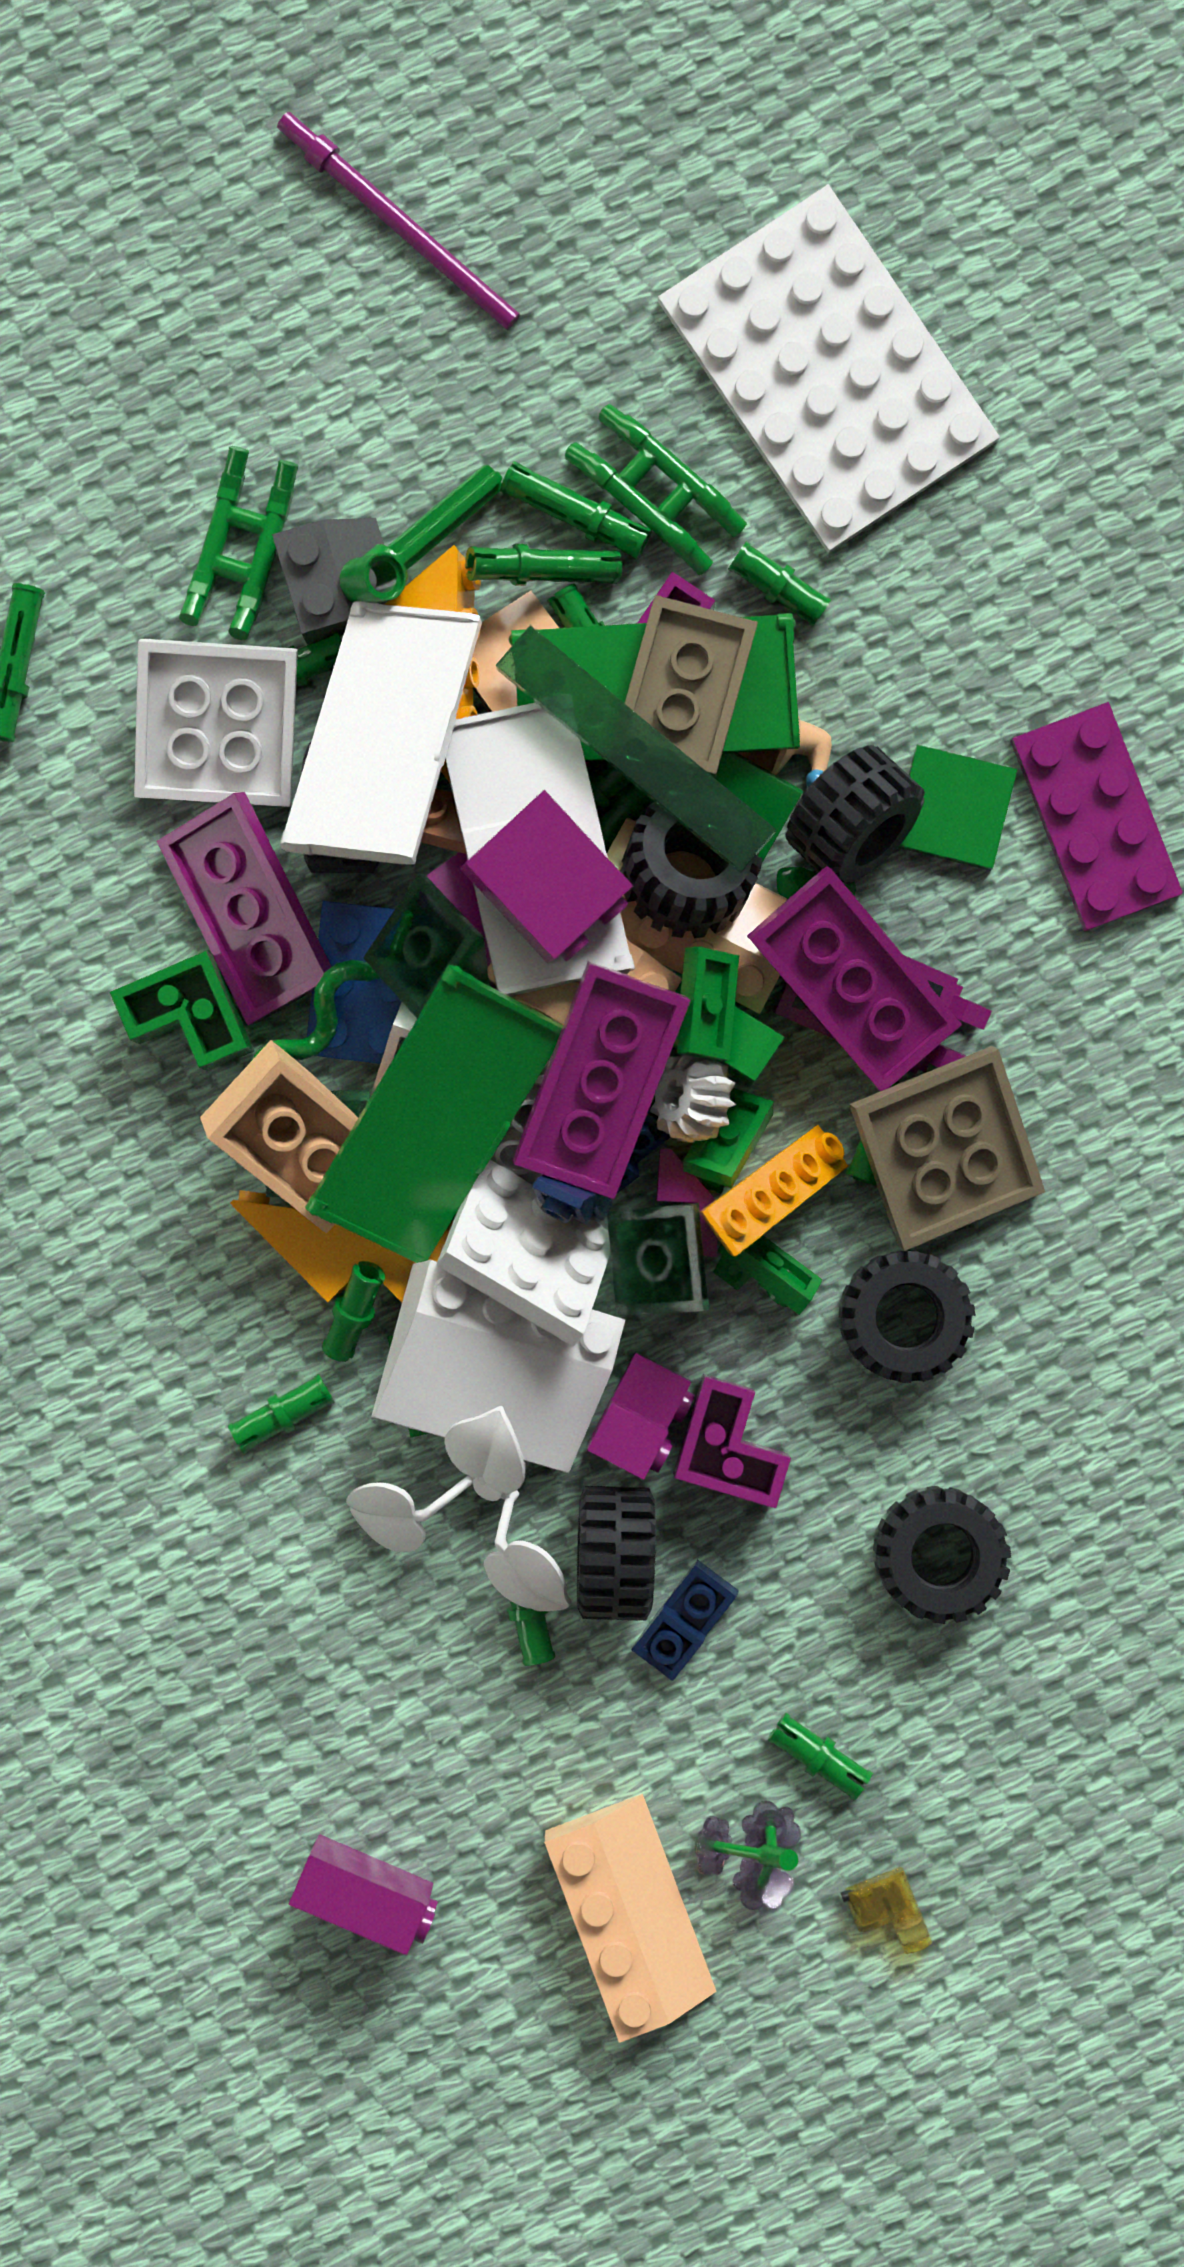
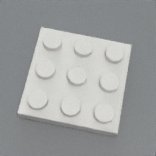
M140 639L138 641L134 797L219 803L233 793L245 792L251 805L290 807L298 649Z
M490 1160L459 1207L436 1265L574 1347L585 1333L616 1235L604 1229L602 1225L594 1220L589 1219L588 1223L585 1224L574 1218H571L569 1223L554 1219L541 1210L542 1203H540L534 1192L532 1184L518 1177L510 1169Z

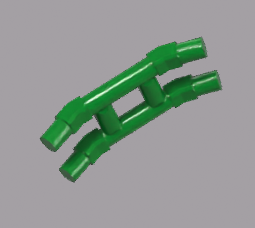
M606 405L599 414V421L638 452L637 455L620 474L597 454L591 453L577 442L572 443L567 448L565 459L580 469L586 477L595 482L600 488L605 489L647 527L652 529L661 538V541L679 558H682L699 576L704 574L713 564V560L680 525L673 522L677 516L694 499L695 503L712 519L716 520L732 537L740 534L746 527L747 522L731 507L730 502L710 483L707 484L654 438L651 432L630 415H625L613 405ZM654 465L678 485L658 508L635 489L636 485Z
M229 446L225 469L222 472L216 495L217 501L196 570H194L179 619L189 626L198 625L203 610L207 606L212 594L216 575L245 584L243 585L236 605V612L228 632L235 639L246 640L253 622L256 621L265 595V587L277 550L272 534L282 532L285 520H287L299 465L279 460L274 484L271 487L266 507V515L236 507L238 506L243 489L244 473L249 451L241 447ZM230 526L259 534L251 564L222 556Z

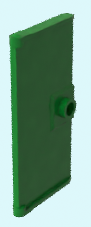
M792 613L741 617L758 623L723 753L799 749L800 732L793 646L795 619ZM647 623L511 630L509 643L513 649V662H515L517 706L540 702L544 699L558 697L559 695H571L575 709L573 712L585 762L641 759L614 752L613 744Z
M449 964L323 1179L307 1202L305 1209L313 1216H317L330 1223H335L416 1263L428 1261L552 1056L563 1025L482 983L472 975L462 971L460 967Z

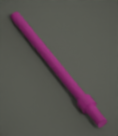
M287 112L282 116L277 124V128L305 152L304 159L320 173H323L324 170L327 171L506 330L514 324L520 314L339 155V147L324 134L317 136L291 112Z

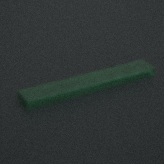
M531 625L495 665L498 672L738 872L742 873L776 833V829Z

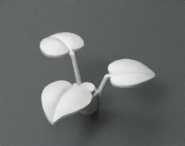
M502 1406L496 1407L482 1415L461 1420L449 1429L444 1442L446 1451L453 1464L467 1476L427 1508L415 1511L411 1496L405 1490L387 1483L362 1485L354 1489L346 1499L353 1517L373 1540L392 1551L411 1552L418 1549L426 1538L425 1530L420 1522L429 1519L473 1484L475 1491L482 1498L488 1501H497L501 1498L504 1500L494 1542L498 1552L488 1554L484 1560L486 1574L493 1586L511 1602L537 1611L564 1610L572 1603L567 1594L566 1582L562 1571L545 1550L526 1541H513L509 1545L506 1541L513 1505L519 1496L517 1490L525 1480L529 1462L523 1460L517 1437Z

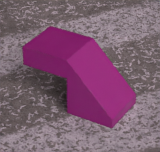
M660 1148L656 1201L697 1203L694 1255L717 1257L718 1238L699 1213L716 1199L694 1175L684 1172L683 1162L671 1149Z

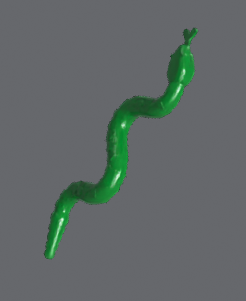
M406 907L401 909L397 922L387 941V949L380 958L372 962L360 960L338 962L323 973L315 987L314 1007L317 1026L310 1036L304 1039H278L273 1042L295 1060L315 1057L327 1048L337 1033L335 1031L338 1024L334 1003L335 992L344 982L350 980L370 982L380 979L393 969L405 947L406 933L411 914L410 909ZM265 1044L261 1049H259V1050L256 1052V1054L254 1055V1057L252 1058V1060L257 1056V1054H258L267 1044Z

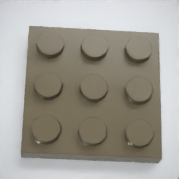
M993 1046L849 1104L897 1245L904 1251L1045 1192L999 1049Z

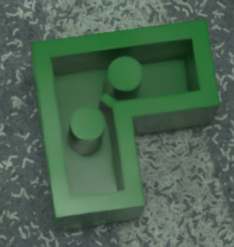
M208 951L199 953L110 991L129 1040L137 1044H142L182 1027L198 1067L205 1071H210L255 1051L223 975L213 955Z

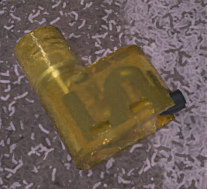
M903 1867L894 1868L847 1887L845 1891L840 1892L843 1901L848 1904L859 1932H867L892 1923L905 1954L918 1952L932 1944V1938Z

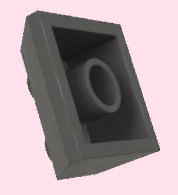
M325 519L272 534L299 627L306 644H312L332 636L336 632L340 636L344 635L353 603L345 597L341 590L340 573L343 566L349 560L362 557L376 544L384 545L377 519ZM370 568L369 580L372 587L375 589L377 582L376 576ZM382 601V602H377V603L384 605L387 601Z

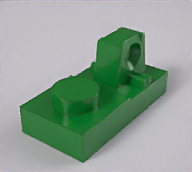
M700 946L685 948L681 995L688 997L690 1003L673 1047L677 1048V1053L714 1061H730L739 955Z
M733 1088L730 1091V1100L736 1105L729 1107L727 1110L729 1125L719 1127L717 1138L694 1141L683 1160L684 1172L701 1177L703 1186L721 1194L724 1186L732 1188L773 1116L774 1101Z
M764 1235L760 1236L735 1257L729 1255L721 1244L717 1251L722 1256L713 1271L715 1275H718L736 1290H739L753 1277L758 1281V1285L766 1290L768 1296L775 1303L782 1307H789L798 1315L811 1302L823 1280Z

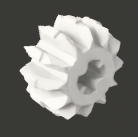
M684 1054L669 1057L654 1094L655 1103L650 1109L651 1113L659 1116L657 1129L665 1131L667 1134H670L671 1138H677L678 1141L694 1143L695 1140L702 1141L709 1138H717L719 1127L729 1125L728 1108L736 1105L730 1100V1091L735 1086V1082L726 1078L728 1073L727 1065L721 1064L718 1061Z

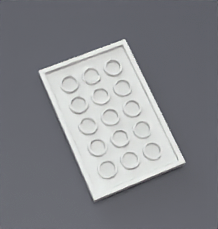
M829 184L658 296V303L828 554L998 442L1000 438Z

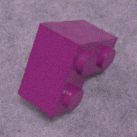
M635 1351L587 1443V1450L643 1480L649 1469L659 1473L673 1446L671 1441L666 1439L669 1433L668 1427L672 1419L680 1423L683 1421L695 1398L694 1394L687 1391L692 1383L691 1380Z
M702 1374L674 1468V1478L776 1509L791 1457L785 1452L742 1440L756 1391L746 1386Z

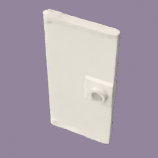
M353 602L287 825L281 839L280 847L283 850L308 855L318 854L403 865L415 864L481 629L482 621L479 615L466 612L382 605L372 602Z
M559 695L558 697L544 699L536 703L456 719L445 761L468 860L544 789L607 857L573 712L575 709L571 695ZM474 885L497 990L510 997L579 982L587 961L623 974H628L635 969L620 913L607 925H604L597 919L583 933L590 941L570 960L565 962L559 955L555 960L547 964Z

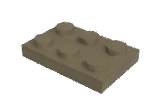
M655 595L614 740L613 751L716 778L758 622Z

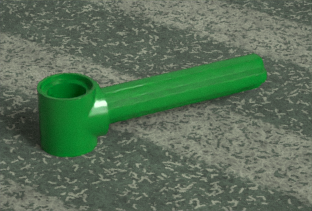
M483 465L388 546L376 544L362 557L349 560L343 566L340 573V587L345 597L352 603L355 601L377 603L398 597L404 590L408 580L407 570L500 492L503 479L498 471H494L490 465ZM370 568L376 576L377 582L375 589L372 587L369 580Z

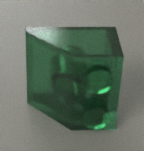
M418 873L363 957L416 1018L419 1017L449 964L460 967L462 971L490 986L483 935L426 875Z
M673 1204L607 1211L617 1316L709 1310L699 1204Z

